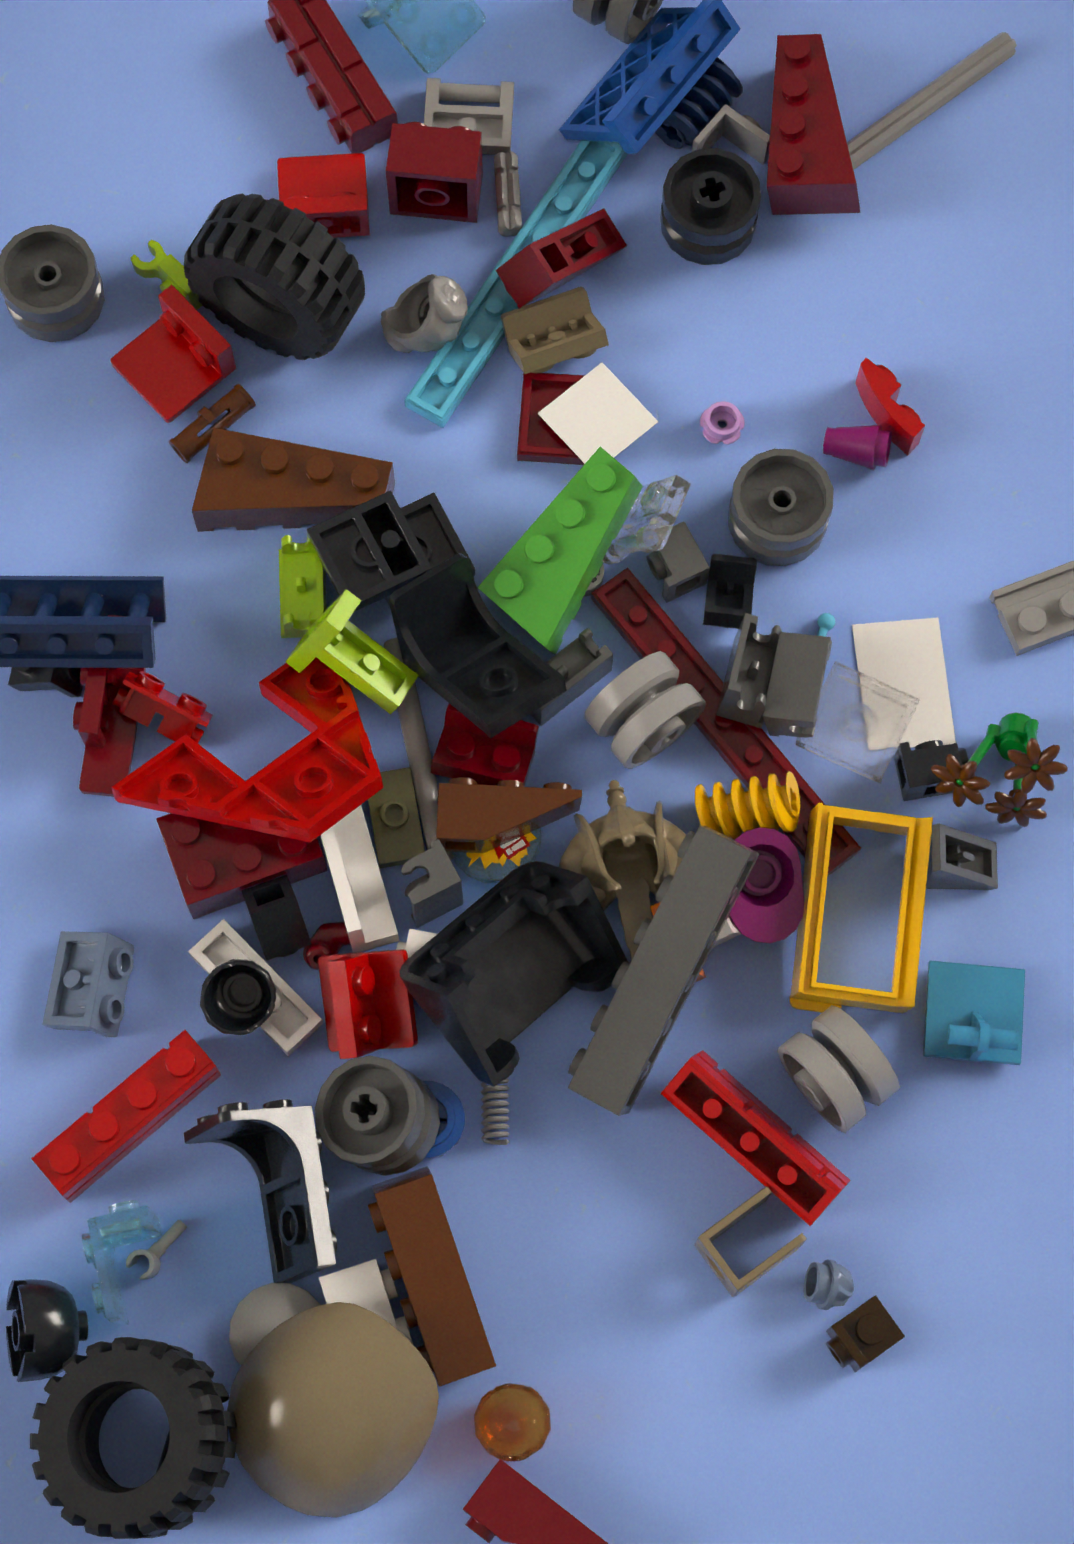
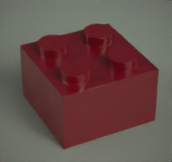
M420 122L392 123L386 166L390 214L477 223L483 178L482 132L472 131L463 126L439 128L429 127Z

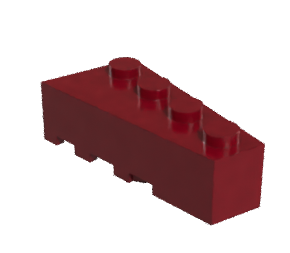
M821 34L777 35L767 190L772 215L860 213L857 183Z

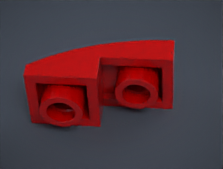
M865 358L860 364L855 382L860 397L875 423L881 425V430L892 431V442L908 456L919 444L925 424L921 422L919 415L912 408L896 403L901 384L897 382L895 375L887 367L875 365L868 358Z

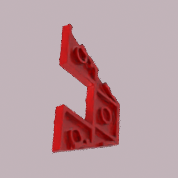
M315 657L301 673L285 663L259 682L262 696L310 731L311 734L246 781L185 734L111 788L115 800L119 803L311 843L384 787L376 759H374L371 745L364 730L348 681Z

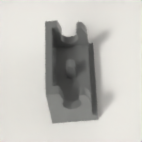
M745 613L733 642L716 715L761 728L764 722L762 716L766 705L778 639L782 630L780 626L775 625L772 628L771 634H759L756 632L758 616Z
M586 628L579 634L577 639L546 662L564 676L567 691L530 713L540 726L544 725L612 671L613 653L606 645L599 648L592 639L593 633L590 629Z
M780 632L766 697V705L762 716L770 736L779 737V735L803 738L814 736L817 721L816 714L826 664L829 660L832 646L831 637Z
M439 839L430 843V849L406 861L401 869L402 875L411 874L418 868L425 869L427 873L412 881L405 889V896L409 897L411 901V918L417 928L463 905L462 880Z

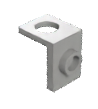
M726 104L693 140L692 152L698 149H711L723 136L761 164H764L769 159L770 135L763 131L752 117L742 116Z

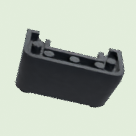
M534 861L523 864L511 871L409 957L401 966L399 972L408 992L478 1080L495 1087L500 1081L507 1079L513 1073L514 1068L519 1062V1053L516 1047L510 1043L571 988L575 987L585 991L601 992L611 987L618 969L623 962H628L588 877L545 862Z

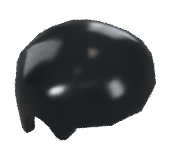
M231 959L217 966L206 977L202 985L200 1007L207 1022L221 1033L234 1035L250 1034L271 1016L275 1008L276 987L269 972L253 960Z

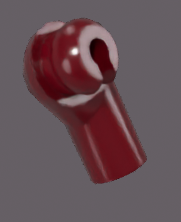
M333 922L322 924L310 938L312 945L304 947L303 957L310 968L319 970V957L338 954L343 946L351 945L345 923Z

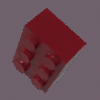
M172 813L156 818L186 905L193 919L245 901L242 894L244 889L287 875L290 884L327 871L325 859L317 838L310 843Z

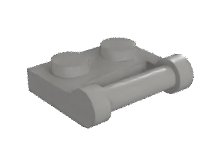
M427 78L424 124L429 127L439 128L463 126L472 131L482 132V154L496 155L499 152H510L514 82L501 81V86L441 83L440 78ZM440 101L500 103L499 107L440 104Z

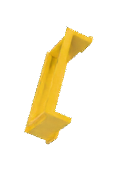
M818 803L810 811L803 873L804 913L797 929L791 994L789 997L790 1005L793 1008L822 1013L831 1005L839 1008L844 1005L905 1013L915 1006L933 817L915 818L823 805V803ZM833 824L907 836L891 992L816 982Z

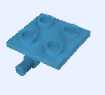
M929 961L923 1056L1020 1065L1022 1056L1025 969Z

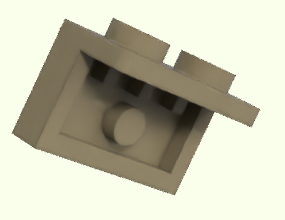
M577 287L501 315L510 355L524 374L548 371L556 363L570 358L579 359L591 356L596 352V349L609 345L606 330L593 315L587 291L583 287Z

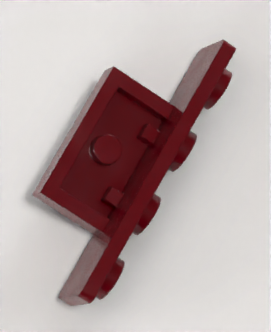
M108 615L107 617H127V616ZM81 668L80 682L81 685L85 686L83 702H76L73 728L78 730L85 744L79 789L83 794L114 797L111 787L130 774L138 722L120 714V708L112 703L120 688L127 691L130 690V687L123 684L128 673L132 672L138 675L140 671L146 672V668Z

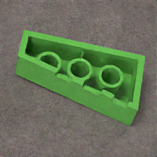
M600 446L477 588L540 644L556 655L568 625L572 619L574 620L582 605L581 600L593 577L596 578L604 562L602 560L613 539H616L643 487L642 484L629 470Z

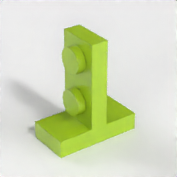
M346 589L304 633L285 662L301 673L316 657L391 715L400 706L419 675L349 621L361 600Z

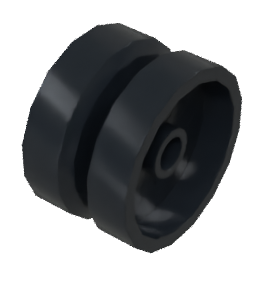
M711 148L698 149L682 156L669 169L663 185L660 220L662 235L674 252L685 260L701 265L723 264L736 258L748 247L756 229L761 201L760 182L751 165L735 153Z

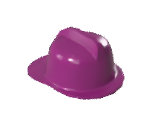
M761 827L745 831L735 841L760 854L730 912L732 923L742 935L754 942L771 944L786 939L797 929L803 918L804 892L801 862L795 845L788 836L779 831Z

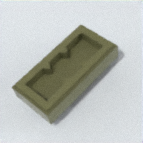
M410 767L380 772L384 788L368 799L380 869L404 865L406 861L425 851Z

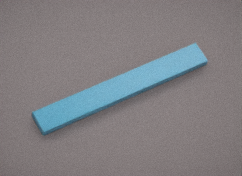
M580 141L469 304L467 314L464 316L459 330V335L452 342L448 341L445 343L444 347L437 351L404 400L405 407L444 428L504 339L505 333L501 315L519 308L512 296L506 291L504 283L495 270L529 244L586 217L627 156L618 142Z

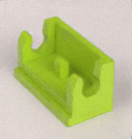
M286 535L281 539L282 549H279L281 638H300L327 610L326 571L308 535L307 542L294 543L292 542V537Z

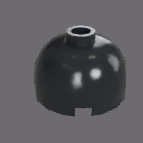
M12 1280L6 1304V1310H15L12 1314V1326H6L8 1358L12 1375L18 1376L17 1382L37 1381L56 1376L64 1371L63 1363L74 1354L77 1355L79 1341H86L88 1338L87 1313L85 1310L77 1311L72 1294L64 1286L48 1280Z

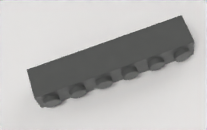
M699 825L696 833L693 831L688 832L677 854L678 857L682 858V861L675 875L668 874L658 889L656 900L661 903L653 919L646 918L636 933L634 944L639 947L631 963L625 961L620 966L612 982V987L617 990L609 1006L603 1004L592 1021L590 1030L595 1032L587 1050L581 1048L570 1065L568 1073L573 1075V1078L568 1086L569 1089L618 1116L630 1112L760 853L706 826Z

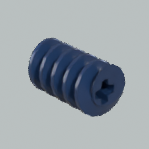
M717 57L655 132L665 144L673 148L681 149L683 143L693 146V140L725 104L729 107L732 106L731 97L737 98L743 93V87L739 79Z

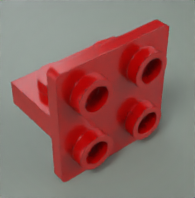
M406 950L331 954L318 958L328 1047L332 1052L339 1051L340 1059L358 1058L379 1049L410 1048L418 1044L413 997L408 992L399 972L401 966L408 959Z

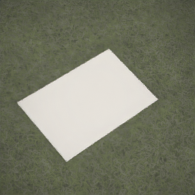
M939 618L853 624L852 630L868 751L897 749L899 744L909 742L910 748L932 740H941L943 745L956 743Z

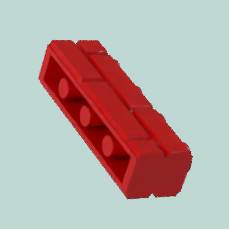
M186 1030L169 1042L170 1048H162L92 1107L93 1112L91 1114L86 1112L31 1158L67 1201L71 1203L221 1076L214 1062Z
M702 1050L692 1056L664 1088L661 1095L811 1226L851 1180L798 1133L793 1135L791 1133L792 1128L731 1074L725 1069L719 1070L717 1068L718 1063Z

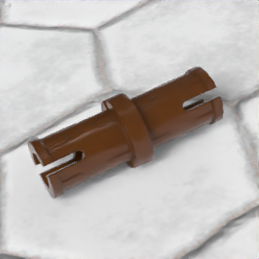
M236 384L230 392L209 409L206 407L200 409L197 412L198 418L168 442L176 454L185 463H188L192 457L209 444L213 427L224 430L228 429L247 411L253 409L256 404L248 392L240 384ZM225 410L227 411L226 415H224L220 420L214 423L202 435H200L199 437L197 436V434L202 429H204L208 424L215 420Z

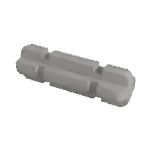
M511 151L506 153L499 152L494 156L498 232L502 236H516L522 228L518 156Z

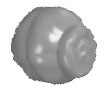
M431 274L422 278L399 296L394 307H390L381 313V325L386 341L394 350L403 353H410L414 350L430 352L441 349L448 341L452 342L459 335L462 321L468 311L465 292L453 279L445 276Z

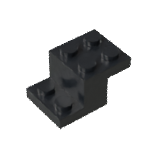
M390 490L306 529L308 538L338 596L347 589L361 600L355 611L385 598L389 605V597L394 591L458 553L463 554L470 560L435 493L400 508ZM470 560L472 573L475 576V567Z

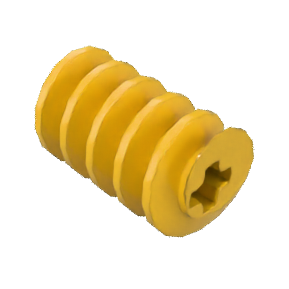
M788 771L786 784L781 786L776 774L773 773L769 774L767 788L763 789L758 777L752 776L750 778L749 791H744L740 780L733 779L730 794H726L722 783L719 781L714 783L713 794L709 797L704 786L698 784L695 787L697 816L701 826L709 827L733 840L743 832L759 827L778 831L780 826L784 832H793L798 825L800 814V795L797 781L793 773Z

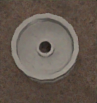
M661 651L649 654L620 673L601 690L585 711L586 721L599 736L608 737L615 735L611 744V751L623 766L628 769L642 765L670 746L692 726L706 706V701L691 684L683 683L676 685L680 670L666 653Z
M831 1005L812 1021L813 1037L797 1032L783 1043L777 1052L788 1075L813 1108L834 1128L846 1133L866 1116L864 1101L879 1106L896 1093L900 1085L891 1064L867 1032L841 1008Z

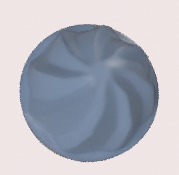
M827 1259L823 1263H811L804 1280V1297L806 1301L816 1303V1306L823 1310H829L834 1306H844L854 1291L850 1271L833 1260Z

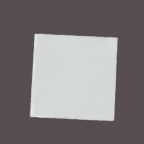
M603 362L538 412V415L584 464L600 446L614 458L658 423L656 418Z

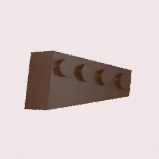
M213 427L192 507L197 531H214V528L236 527V530H255V526L283 525V529L301 528V525L319 524L390 490L393 494L395 486L393 462Z
M428 1166L372 1185L377 1202L368 1204V1208L376 1232L380 1233L387 1230L393 1249L384 1252V1256L393 1281L403 1278L409 1297L401 1299L400 1303L409 1329L416 1326L420 1328L425 1345L416 1348L427 1361L432 1373L435 1374L439 1387L496 1367L450 1226Z

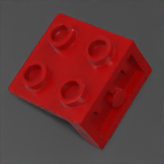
M363 153L287 157L277 160L279 201H282L284 206L291 209L297 208L306 213L307 218L315 223L317 221L321 223L334 238L370 236L366 164Z
M172 284L158 295L163 312L160 315V319L111 358L113 368L167 423L176 419L236 369L232 347L228 341Z

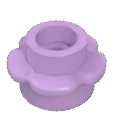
M725 401L712 404L702 413L700 418V426L704 428L703 436L713 444H718L719 442H723L726 445L734 443L740 438V430L745 425L744 417L738 408L732 403ZM720 421L726 423L724 428L718 426Z

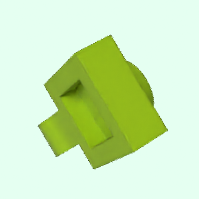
M150 240L147 243L149 251L155 256L152 261L143 262L136 255L130 257L133 268L139 276L161 279L162 284L159 287L162 292L172 284L196 310L203 306L198 301L199 296L196 293H192L188 286L184 266L171 254L167 256L158 242Z

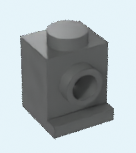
M684 521L673 527L670 524H664L648 533L646 539L650 544L649 555L646 556L647 563L657 580L664 579L662 596L666 603L707 584L710 567Z

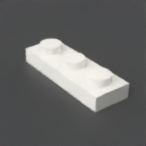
M224 919L188 951L190 956L208 974L217 966L231 959L253 960L269 972L276 987L275 1008L271 1016L259 1027L288 1057L323 1024V1020Z

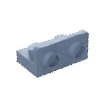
M61 931L42 1025L58 1030L94 1031L105 1037H117L120 1021L124 1015V1000L129 974L133 968L134 946L110 933Z

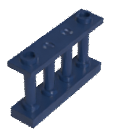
M0 576V667H154L156 658L153 622H166L164 576ZM108 615H118V616H127V617H107V616H108Z

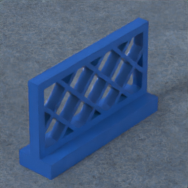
M703 0L698 7L661 8L561 126L559 131L566 140L618 142L626 154H637L741 28L722 0Z

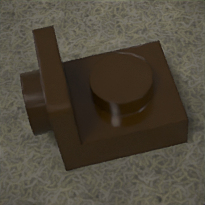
M875 1295L826 1330L831 1340L826 1342V1345L841 1367L844 1368L850 1365L853 1371L857 1372L903 1339L905 1335Z

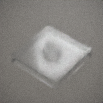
M835 661L821 689L814 736L808 738L797 737L795 745L881 784L919 705L920 699Z

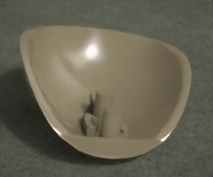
M336 1302L319 1305L300 1312L279 1324L262 1338L248 1354L231 1386L227 1411L234 1412L236 1428L229 1429L231 1442L237 1443L235 1452L248 1474L263 1491L284 1506L311 1516L341 1517L362 1511L377 1503L390 1493L412 1469L431 1435L437 1416L439 1399L437 1381L427 1361L417 1348L393 1325L376 1313L351 1303Z

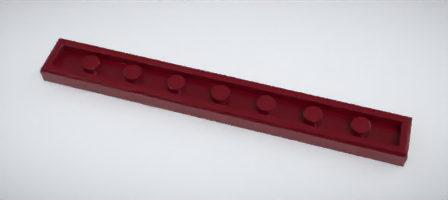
M627 567L591 593V600L640 659L658 651L666 653L680 670L676 685L683 683L691 684L706 701L704 711L694 724L748 790L752 776L758 777L764 789L767 788L769 774H776L780 785L785 786L787 772L793 773L800 795L799 822L793 832L784 833L805 858L810 811L818 803H823V801L762 728L716 715L724 682ZM833 824L828 876L861 850L858 843L842 825Z

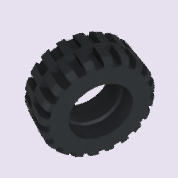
M243 193L236 194L217 203L184 255L185 278L188 279V286L192 293H196L199 296L198 301L205 309H210L218 321L223 325L227 324L235 330L234 333L254 341L256 346L265 350L268 348L274 350L277 355L284 357L292 355L299 360L315 359L332 351L365 296L363 272L358 269L357 260L353 254L346 252V246L338 237H332L327 232L328 229L318 221L316 223L306 217V213L297 208H288L284 206L282 201L274 198L266 200L262 195L249 194L247 196Z
M120 1337L115 1338L112 1343L100 1341L87 1346V1356L74 1354L63 1363V1369L66 1372L63 1377L52 1376L44 1387L45 1392L50 1394L46 1404H36L32 1417L40 1420L38 1434L30 1433V1449L38 1450L40 1460L34 1462L32 1467L36 1480H46L49 1485L43 1490L42 1494L51 1506L64 1507L61 1511L63 1519L72 1526H84L86 1533L95 1536L113 1537L114 1539L155 1538L167 1535L168 1530H181L193 1522L192 1514L194 1512H206L215 1501L214 1497L210 1494L213 1487L224 1488L230 1475L228 1471L222 1468L225 1457L235 1458L237 1443L228 1442V1429L236 1428L234 1412L224 1411L222 1403L230 1398L224 1385L214 1383L211 1380L214 1376V1371L204 1361L194 1360L193 1353L164 1342ZM132 1389H144L152 1392L158 1398L166 1412L170 1428L169 1447L161 1467L149 1481L140 1487L126 1488L118 1485L110 1477L102 1463L99 1452V1433L107 1411L119 1397Z

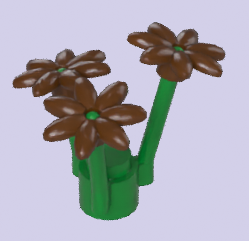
M1010 713L1001 719L999 725H988L985 738L967 763L960 765L952 754H948L945 759L946 767L933 765L931 771L937 778L943 780L937 784L935 791L939 794L953 791V802L957 807L963 806L966 797L976 805H982L984 798L978 790L988 788L990 782L987 779L975 776L977 766L994 743L1002 758L1015 763L1014 767H1011L1004 773L1006 779L1014 780L1013 790L1008 795L1002 792H995L994 798L997 802L986 804L985 809L988 812L998 814L997 821L1000 824L1008 823L1015 817L1020 826L1026 827L1029 824V818L1036 820L1047 817V813L1039 809L1044 806L1046 800L1044 798L1027 799V793L1033 789L1036 781L1046 790L1052 791L1054 789V782L1051 775L1064 774L1068 771V767L1063 763L1053 761L1060 751L1059 745H1052L1041 752L1037 740L1039 722L1036 719H1031L1022 713Z

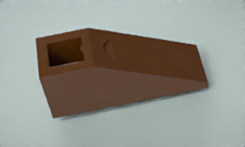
M452 778L448 783H439L436 840H440L446 852L485 853L579 811L582 790L572 789L571 785L561 782H551L544 784L543 788L524 787V783L516 780L498 781L496 785H477V781L470 778Z

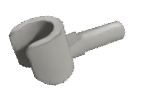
M178 1219L148 1250L139 1249L129 1254L126 1259V1267H132L144 1255L148 1258L150 1265L147 1272L139 1279L153 1278L160 1270V1257L187 1226Z

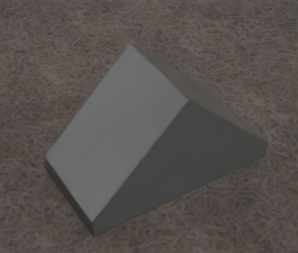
M940 823L932 825L926 889L992 890L998 888L996 842Z

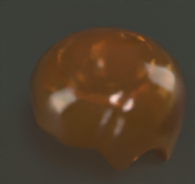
M511 1383L496 1386L481 1398L474 1414L476 1438L488 1454L504 1461H522L529 1458L543 1448L551 1431L550 1409L543 1397L529 1386Z

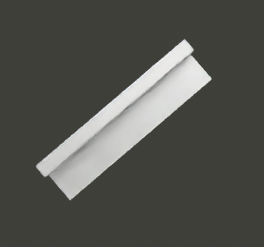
M360 805L320 835L353 953L400 941L362 806Z

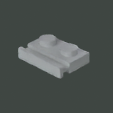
M1074 561L992 591L989 598L998 610V617L1016 656L1074 634Z

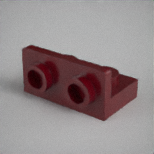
M449 703L445 713L444 728L432 759L430 773L448 778H470L477 781V785H496L498 781L516 780L524 783L525 786L535 755L539 726L521 719L490 738Z

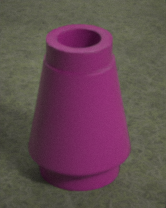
M881 425L827 427L824 437L823 454L832 455V457L875 470L876 466L886 467L890 455L892 431L881 430Z

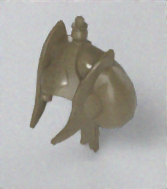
M612 780L609 783L610 789L606 791L608 795L607 802L610 806L608 814L589 824L584 816L577 813L574 815L578 833L570 841L562 855L559 867L587 876L604 911L617 897L618 909L625 933V942L630 950L632 961L639 947L634 944L636 933L646 918L653 919L650 909V891L656 896L665 877L668 874L675 875L682 861V858L678 857L677 854L686 834L676 825L663 818L661 801L656 802L654 814L635 811L631 807H627V799L623 794L624 788L619 787L617 780Z

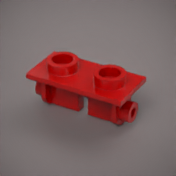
M140 671L136 675L129 672L123 684L130 687V690L127 691L120 688L112 703L120 708L119 713L148 727L157 712L164 716L156 732L173 741H177L187 734L195 742L199 743L204 731L196 727L199 723L207 728L213 716L205 711L207 705L186 693H182L180 697L163 689L165 683L152 674Z

